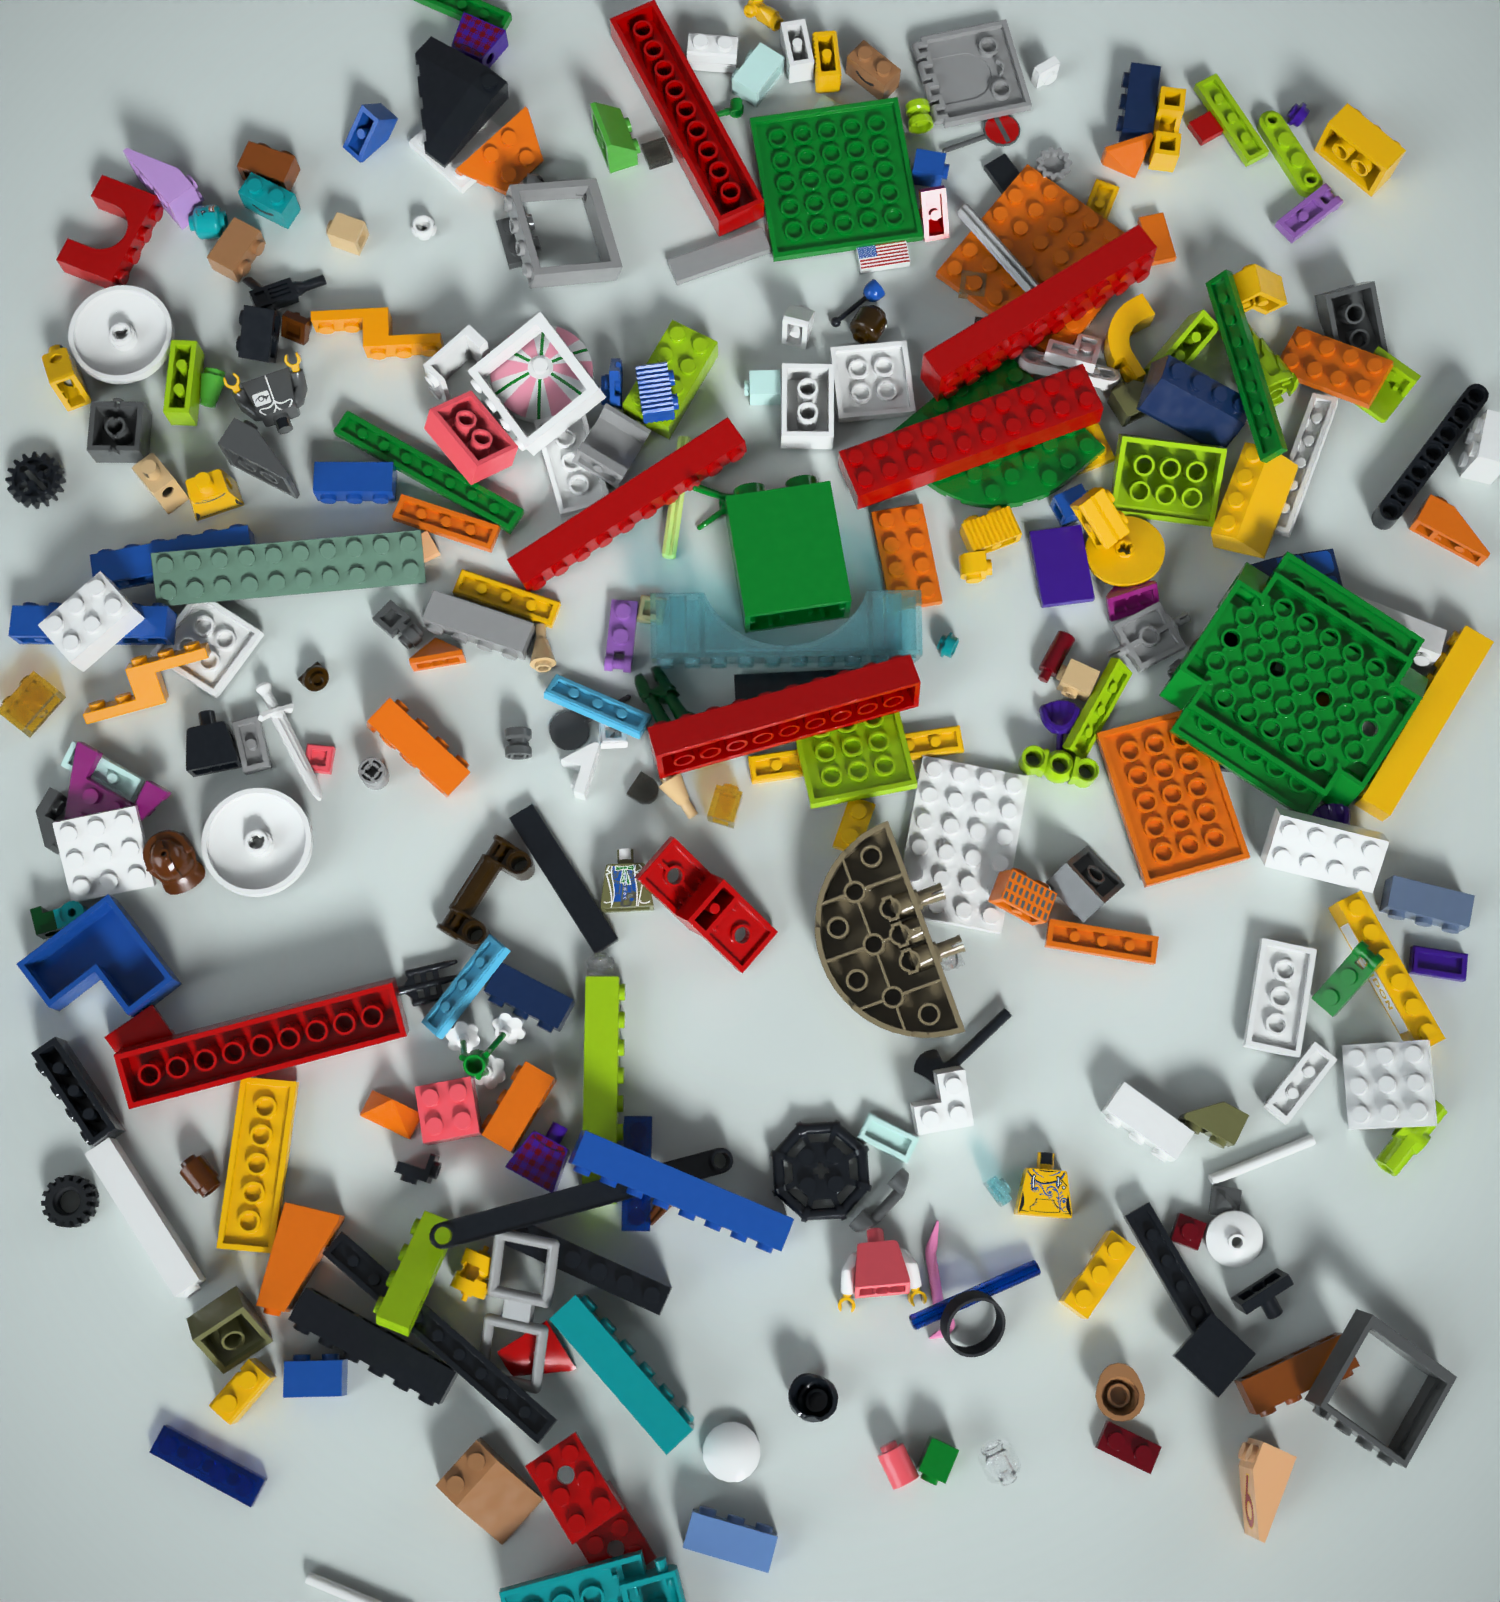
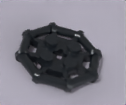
M835 1119V1122L801 1123L800 1121L795 1123L796 1127L775 1150L771 1151L774 1182L772 1193L774 1197L777 1196L801 1218L802 1222L826 1219H841L843 1221L847 1219L846 1215L866 1192L871 1191L872 1186L869 1181L868 1165L869 1148L867 1145L864 1146L845 1129L839 1120ZM830 1133L828 1142L811 1143L807 1134ZM838 1136L854 1152L845 1155L833 1144L835 1137ZM802 1138L805 1144L803 1149L795 1158L787 1156L786 1154ZM857 1157L858 1181L851 1179L849 1174V1160ZM784 1161L792 1164L793 1181L786 1185ZM818 1163H823V1166L829 1169V1173L824 1174V1179H819L818 1174H813V1168H817ZM847 1184L855 1186L856 1188L840 1204L837 1195ZM796 1187L808 1198L806 1207L788 1190ZM831 1199L834 1208L811 1209L814 1200Z

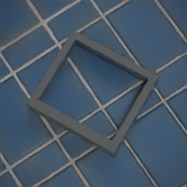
M1356 1309L1304 1400L1314 1406L1312 1411L1327 1421L1329 1418L1336 1422L1334 1427L1347 1436H1350L1351 1433L1356 1436L1355 1442L1370 1452L1372 1449L1377 1451L1376 1457L1389 1466L1392 1463H1396L1407 1468L1457 1376L1373 1314ZM1368 1333L1375 1336L1428 1375L1389 1446L1383 1444L1328 1404Z

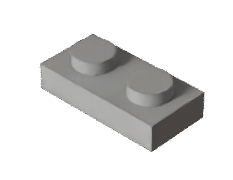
M258 715L232 722L243 773L248 775L271 769L272 765L262 722L258 720Z

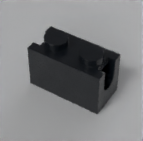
M244 305V310H241L239 315L241 335L238 336L236 341L238 357L276 363L282 311Z

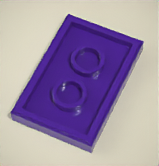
M1081 525L1029 531L1028 536L1041 607L1047 608L1094 601L1095 596Z

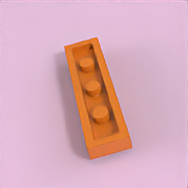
M401 494L392 516L396 522L490 553L493 551L501 530L498 525Z
M1049 919L1045 947L1154 965L1156 964L1159 937Z

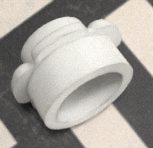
M421 215L414 219L412 233L415 237H419L420 240H428L436 234L437 227L434 225V220L430 217Z

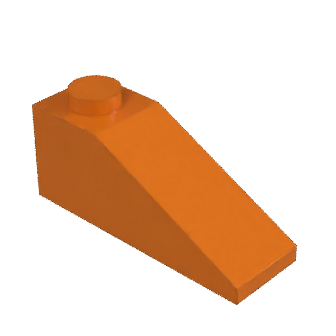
M1430 494L1422 503L1409 527V530L1478 567L1490 555V552L1457 509L1442 497Z

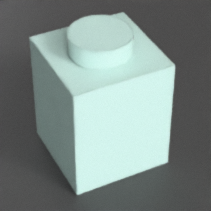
M749 370V380H744V396H750V405H781L780 370Z

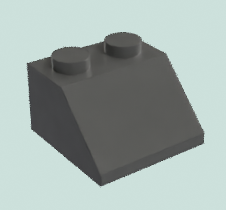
M1086 846L1067 861L1046 881L1051 890L1057 893V897H1060L1070 908L1072 914L1080 918L1083 923L1125 886L1089 846Z

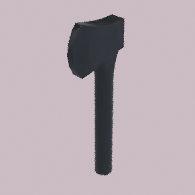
M1004 1008L961 1050L944 1063L937 1050L925 1051L917 1058L914 1072L935 1085L933 1070L961 1065L1012 1015Z

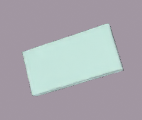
M869 1112L857 1139L907 1164L918 1143L919 1137Z

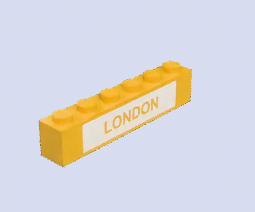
M1360 890L1330 906L1328 909L1352 951L1363 940L1370 946L1369 950L1375 955H1381L1385 959L1368 980L1402 1041L1430 1040V1046L1446 1039L1362 891ZM1362 957L1358 960L1360 966L1363 968L1367 966L1368 963Z

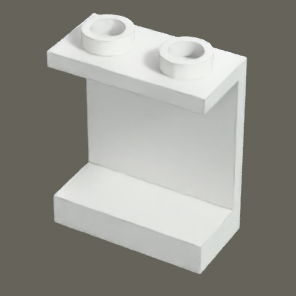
M467 325L423 364L426 372L425 379L430 384L428 389L438 400L440 398L445 402L451 400L446 380L469 359L473 358L476 362H479L490 353L487 341L472 326Z

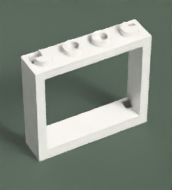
M541 312L468 370L473 378L470 381L472 386L479 394L484 392L487 396V399L484 400L493 413L498 411L502 416L499 419L502 426L507 432L512 430L517 436L513 439L522 451L527 449L533 456L606 398L596 382ZM543 332L587 390L528 437L484 378Z

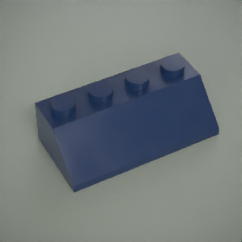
M1171 355L1151 363L1136 409L1200 444L1227 448L1247 420L1240 394Z

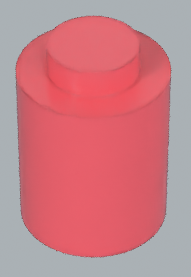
M893 1440L880 1447L882 1453L877 1457L893 1489L900 1488L919 1477L903 1443L897 1444L896 1440Z

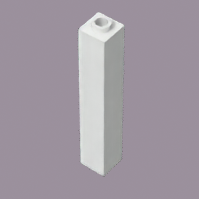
M108 1137L85 1153L86 1158L174 1297L185 1296L189 1298L200 1291V1284L206 1281V1278L119 1141Z

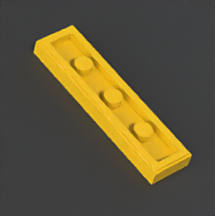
M464 569L461 570L452 592L454 596L537 624L543 623L549 628L553 627L561 607V602Z

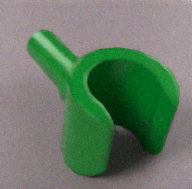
M731 99L729 108L716 111L718 117L730 115L733 118H740L743 115L744 109L742 99Z

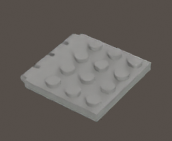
M1006 19L920 37V42L912 45L922 84H925L924 91L931 106L930 112L934 125L943 124L944 128L1031 110L1032 103Z

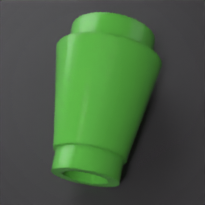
M210 367L204 368V373H201L200 405L209 408L216 407V403L225 385L223 382V378H225L224 371Z

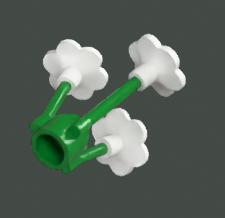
M507 1011L493 1020L492 1024L496 1029V1039L485 1051L480 1049L471 1051L472 1047H476L480 1043V1037L477 1034L478 1027L474 1023L467 1024L463 1020L456 1021L454 1027L446 1034L449 1049L461 1052L459 1059L463 1061L465 1072L475 1076V1082L478 1085H485L488 1089L496 1088L498 1083L504 1082L507 1078V1073L504 1070L506 1066L505 1061L502 1058H495L491 1053L502 1040H505L510 1045H514L526 1035V1031L522 1027V1018L513 1016Z

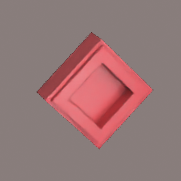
M307 744L305 755L314 773L332 774L336 750L334 746Z

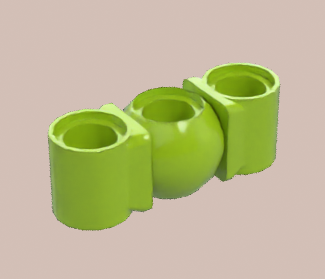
M1036 745L1027 747L1023 751L1018 763L1020 770L1026 775H1036L1040 778L1044 775L1047 780L1053 783L1068 781L1067 784H1075L1080 788L1089 787L1099 774L1098 764L1090 758L1082 759L1079 756L1073 758L1064 750L1049 752L1050 749H1042ZM1026 756L1036 757L1039 764L1030 765L1026 761ZM1052 763H1062L1064 765L1065 771H1056L1053 768ZM1079 769H1088L1091 773V777H1082L1079 773Z

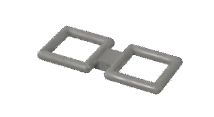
M513 1230L495 1235L493 1239L487 1293L489 1296L504 1299L502 1316L487 1313L484 1316L479 1351L490 1360L494 1326L536 1335L531 1380L507 1376L525 1392L537 1394L541 1391L549 1329L546 1325L533 1322L535 1306L549 1308L552 1305L560 1243L557 1239ZM505 1241L547 1249L542 1295L499 1286Z

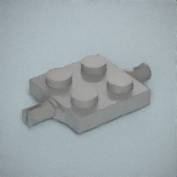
M1157 602L1113 625L1112 630L1118 638L1120 646L1108 651L1107 655L1109 658H1120L1126 655L1139 673L1182 651L1186 647L1179 635L1178 627L1190 622L1191 618L1190 616L1187 617V612L1172 618L1165 612L1160 602Z

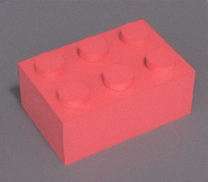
M471 390L429 410L424 429L470 485L512 466L518 450L517 444Z

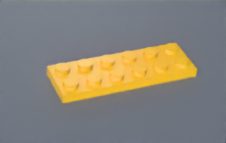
M251 1077L240 1080L216 1246L218 1249L271 1253L281 1217L299 1082Z

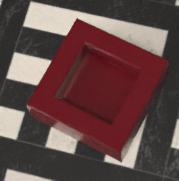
M1178 1213L1170 1238L1172 1242L1198 1251L1207 1223Z

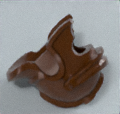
M164 830L154 834L147 840L143 849L146 871H149L152 876L162 882L165 892L170 895L181 894L196 887L204 879V866L196 860L193 845L183 832Z

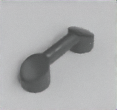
M902 1167L887 1183L893 1191L871 1215L864 1209L851 1222L849 1227L855 1232H859L876 1226L904 1196L909 1173Z

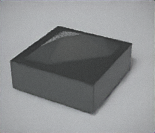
M1213 1185L1211 1187L1209 1214L1219 1215L1230 1210L1240 1211L1242 1190Z

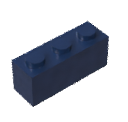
M1131 62L1129 71L1123 73L1121 87L1125 88V94H1121L1118 109L1122 110V116L1118 115L1116 131L1120 132L1118 142L1153 133L1161 66Z
M501 963L493 973L484 989V992L490 996L488 998L489 1002L503 1008L504 1004L514 1008L512 1012L514 1015L526 1021L528 1017L539 1021L536 1026L549 1033H552L553 1029L558 1032L561 1031L575 1005L574 999L504 963Z

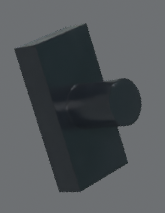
M1277 1268L1230 1299L1234 1306L1246 1315L1261 1306L1267 1318L1274 1319L1283 1313L1275 1296L1294 1285L1289 1274Z

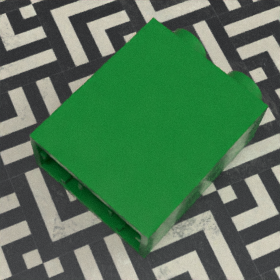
M799 475L787 480L785 483L786 487L765 490L764 484L752 482L736 487L734 495L725 496V516L745 633L849 618L852 599L830 481L817 483V479L813 475Z

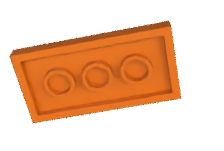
M1297 326L1280 356L1291 372L1296 375L1299 383L1367 409L1370 408L1393 368V361L1299 326Z
M923 504L871 512L890 613L942 604Z

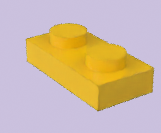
M862 799L849 801L832 848L844 851L856 838L866 832L876 804Z

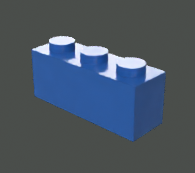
M314 462L313 493L317 500L322 503L334 504L336 501H347L351 504H361L362 501H373L376 504H387L389 501H396L397 470L393 462Z

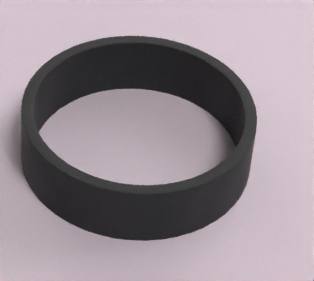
M976 1290L966 1291L954 1297L946 1305L940 1319V1330L943 1338L956 1353L965 1357H978L990 1352L1000 1342L1006 1325L1002 1308L991 1296ZM974 1301L992 1303L995 1308L996 1319L990 1334L983 1341L973 1346L963 1347L953 1344L950 1339V1325L955 1314L963 1306Z

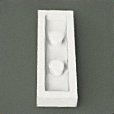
M1312 1042L1262 1107L1284 1125L1288 1124L1338 1059L1317 1042Z

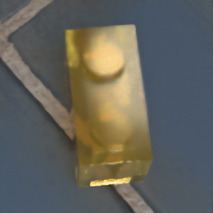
M33 671L20 681L19 687L12 695L2 701L0 715L28 737H31L66 697Z

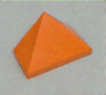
M1152 132L1105 147L1101 158L1102 165L1135 179L1153 139Z
M435 637L410 657L409 662L415 672L466 663V657L462 649Z
M372 1090L360 1113V1116L408 1139H411L420 1121L418 1111Z

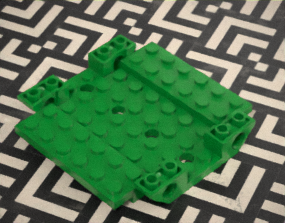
M1288 551L1284 554L1270 577L1246 562L1219 602L1217 611L1194 646L1187 651L1159 694L1160 697L1182 710L1169 732L1291 811L1312 816L1321 801L1325 804H1343L1348 807L1366 787L1424 696L1428 678L1410 666L1414 662L1413 658L1425 639ZM1230 632L1236 635L1238 642L1235 647H1229L1225 644L1224 635ZM1272 662H1278L1282 665L1283 674L1280 677H1276L1270 672ZM1318 692H1325L1329 696L1327 706H1320L1317 703L1316 695ZM1364 722H1371L1375 726L1373 736H1367L1363 733L1362 726Z

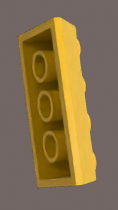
M1245 442L1211 530L1213 546L1265 559L1296 476L1298 465L1282 454L1264 463L1259 459L1255 444Z

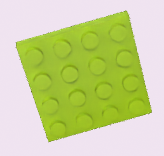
M899 712L795 741L811 809L917 789L918 783Z

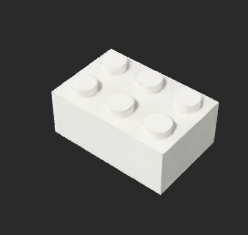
M782 363L781 449H833L834 364Z
M100 571L39 623L38 626L67 660L84 672L145 618L120 589Z

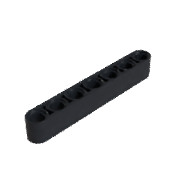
M1472 384L1463 392L1372 514V523L1376 528L1380 530L1390 529L1405 512L1487 402L1489 393L1483 385ZM1455 416L1459 417L1462 421L1457 420ZM1441 435H1444L1448 440H1444ZM1426 454H1430L1434 460L1430 459ZM1412 473H1416L1420 479L1415 478ZM1397 492L1403 493L1406 498L1400 497ZM1383 511L1388 512L1391 518L1385 516Z

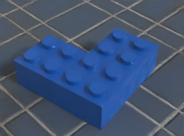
M109 894L17 963V966L46 1005L57 1011H61L101 980L126 1014L135 1017L149 1006H155L182 985L121 903Z

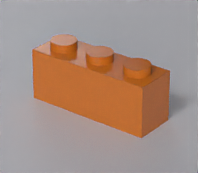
M525 1061L523 1066L518 1065L511 1076L513 1083L508 1090L504 1089L496 1101V1104L499 1105L494 1115L488 1114L481 1126L484 1129L482 1136L513 1154L557 1081L554 1077Z

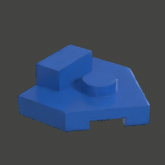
M611 358L609 374L601 376V390L606 396L601 401V405L607 403L622 411V360L620 358Z

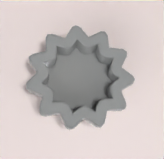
M1049 147L1048 151L1042 150L1041 157L1036 159L1038 164L1037 171L1051 181H1060L1070 173L1069 167L1072 165V161L1068 159L1069 153H1063L1061 148L1055 150Z

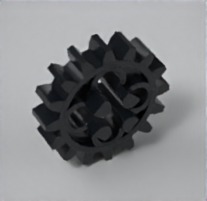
M34 451L31 458H28L26 454H22L23 461L14 460L15 469L8 468L7 470L12 475V477L5 478V481L10 485L7 490L13 495L12 497L16 502H21L26 508L31 503L35 509H39L40 503H44L47 507L50 506L49 500L52 498L57 501L58 497L55 494L57 492H64L60 485L66 483V479L62 475L64 473L63 468L54 457L50 459L47 453H43L40 457ZM30 470V472L39 481H41L47 487V489L43 491L36 484V482L31 480L24 472Z

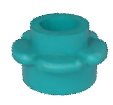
M952 632L947 636L942 635L938 643L937 650H940L941 657L945 655L951 658L957 648L959 638L954 637Z

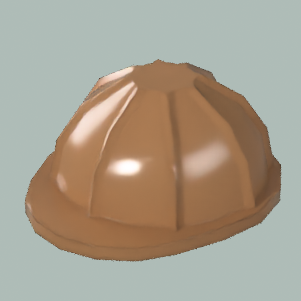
M1114 1363L1102 1371L1097 1383L1095 1398L1099 1409L1105 1416L1114 1421L1124 1422L1132 1420L1140 1413L1144 1406L1145 1393L1142 1383L1133 1368L1126 1364Z

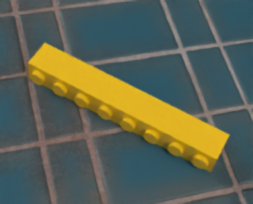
M1467 625L1459 632L1455 630L1446 641V644L1449 645L1445 653L1442 652L1441 656L1433 664L1436 666L1433 674L1428 673L1426 675L1428 682L1422 700L1366 787L1358 795L1359 797L1354 805L1380 821H1384L1391 816L1494 641Z

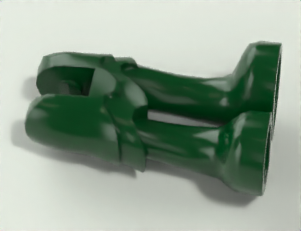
M654 666L650 668L654 680L658 684L653 689H650L642 673L634 677V684L639 697L648 706L655 722L671 721L661 703L669 706L675 720L684 714H695L688 711L678 699L680 696L679 692L660 667Z

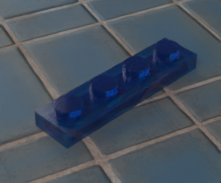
M624 1116L623 1147L652 1158V1116ZM643 1195L642 1199L634 1197L623 1200L621 1231L650 1232L651 1197Z
M169 1425L163 1426L149 1453L249 1507L254 1506L267 1481V1478Z

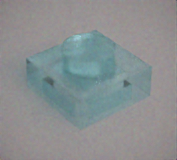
M962 270L958 298L967 299L968 295L984 297L987 274ZM977 275L981 277L983 284L980 291L965 289L966 276Z
M993 1176L983 1183L1000 1207L1012 1200L1009 1195L1012 1190L1003 1178L998 1180L996 1176Z

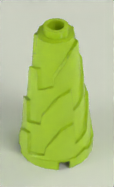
M1249 325L1275 407L1284 401L1281 395L1285 392L1288 393L1289 397L1298 387L1299 381L1278 354L1275 355L1264 339L1259 338Z

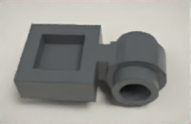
M391 600L372 618L373 622L391 638H394L400 632L401 636L398 640L409 650L412 647L415 648L422 641V636L424 635L422 630L415 624L408 626L407 624L411 621L410 616Z

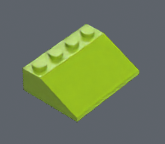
M1119 434L1111 491L1115 498L1113 504L1125 516L1213 527L1227 448L1216 445Z

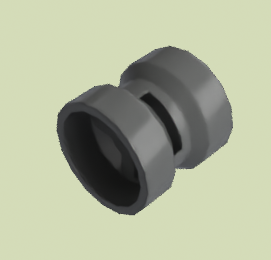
M510 727L505 729V739L508 741V746L505 748V757L515 760L531 758L532 748L529 746L528 741L532 739V730L527 727Z

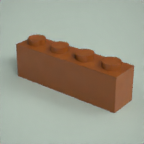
M1335 1332L1234 1380L1249 1413L1265 1417L1277 1411L1275 1406L1283 1402L1286 1405H1290L1301 1400V1394L1311 1389L1342 1333ZM1354 1357L1342 1380L1354 1374L1352 1370L1360 1366L1356 1357Z

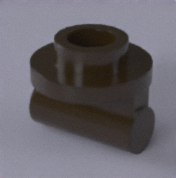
M317 661L297 680L308 690L315 692L327 685L329 674Z

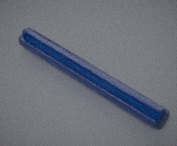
M1032 1260L963 1292L976 1290L993 1296L1040 1275L1041 1271L1037 1262ZM961 1293L911 1314L909 1321L913 1329L917 1330L940 1320L946 1305ZM980 1301L971 1302L963 1306L960 1310L967 1308Z

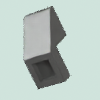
M49 787L36 809V815L44 846L52 852L59 854L52 823L65 810L67 797Z

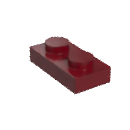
M1107 1420L1095 1448L1151 1474L1162 1448Z

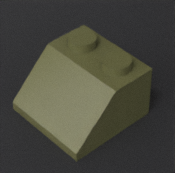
M237 1286L186 1318L192 1340L223 1374L273 1342L272 1336L254 1306Z

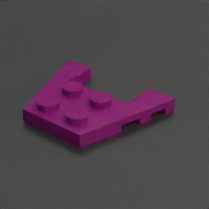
M77 742L64 820L137 805L142 822L172 792L153 781H146L134 804L91 779L103 753L84 742Z

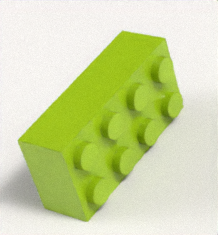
M672 320L646 364L667 362L668 370H673L675 385L671 386L672 394H677L679 409L674 410L675 419L647 424L643 422L637 380L623 402L624 414L633 420L642 422L651 431L670 440L718 357V342Z

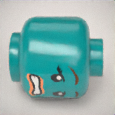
M218 205L196 206L193 210V215H190L188 218L190 230L195 231L200 239L220 238L228 227L226 211L221 210Z

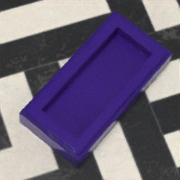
M1413 945L1410 947L1408 973L1464 982L1467 975L1468 954Z

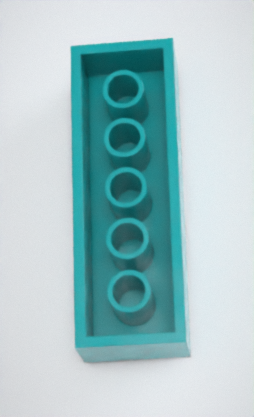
M580 1294L574 1295L549 1320L667 1455L693 1431V1415L684 1405L678 1408L672 1401L675 1395L665 1383L661 1386L657 1384L652 1378L656 1374L645 1361L641 1364L633 1356L636 1350L626 1339L620 1341L614 1334L617 1328L607 1317L601 1319L597 1315L595 1310L598 1307L588 1295L583 1297Z

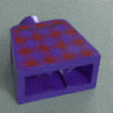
M464 12L451 47L490 68L508 47L506 30Z
M553 1121L545 1136L534 1130L505 1167L549 1192L557 1191L570 1154L569 1149L560 1145L568 1129Z

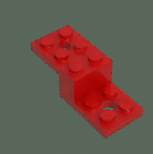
M672 836L669 837L634 877L690 931L702 936L740 973H743L778 933L725 879L711 874ZM677 868L679 876L675 882L670 883L667 878L668 872L671 869ZM744 927L746 931L745 937L741 941H736V930Z
M574 1432L525 1466L571 1544L577 1543L589 1564L613 1558L608 1552V1544L613 1540H619L623 1543L624 1553L622 1555L642 1550L645 1565L657 1558L610 1480H605L577 1432ZM562 1466H570L574 1470L575 1477L572 1482L563 1483L560 1481L558 1471Z

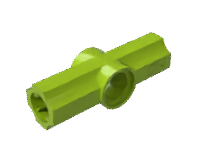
M1435 1100L1438 1125L1447 1114V1111L1441 1103ZM1436 1126L1395 1128L1391 1135L1393 1138L1374 1161L1385 1172L1392 1176H1397L1410 1158L1418 1154L1431 1139L1430 1134Z

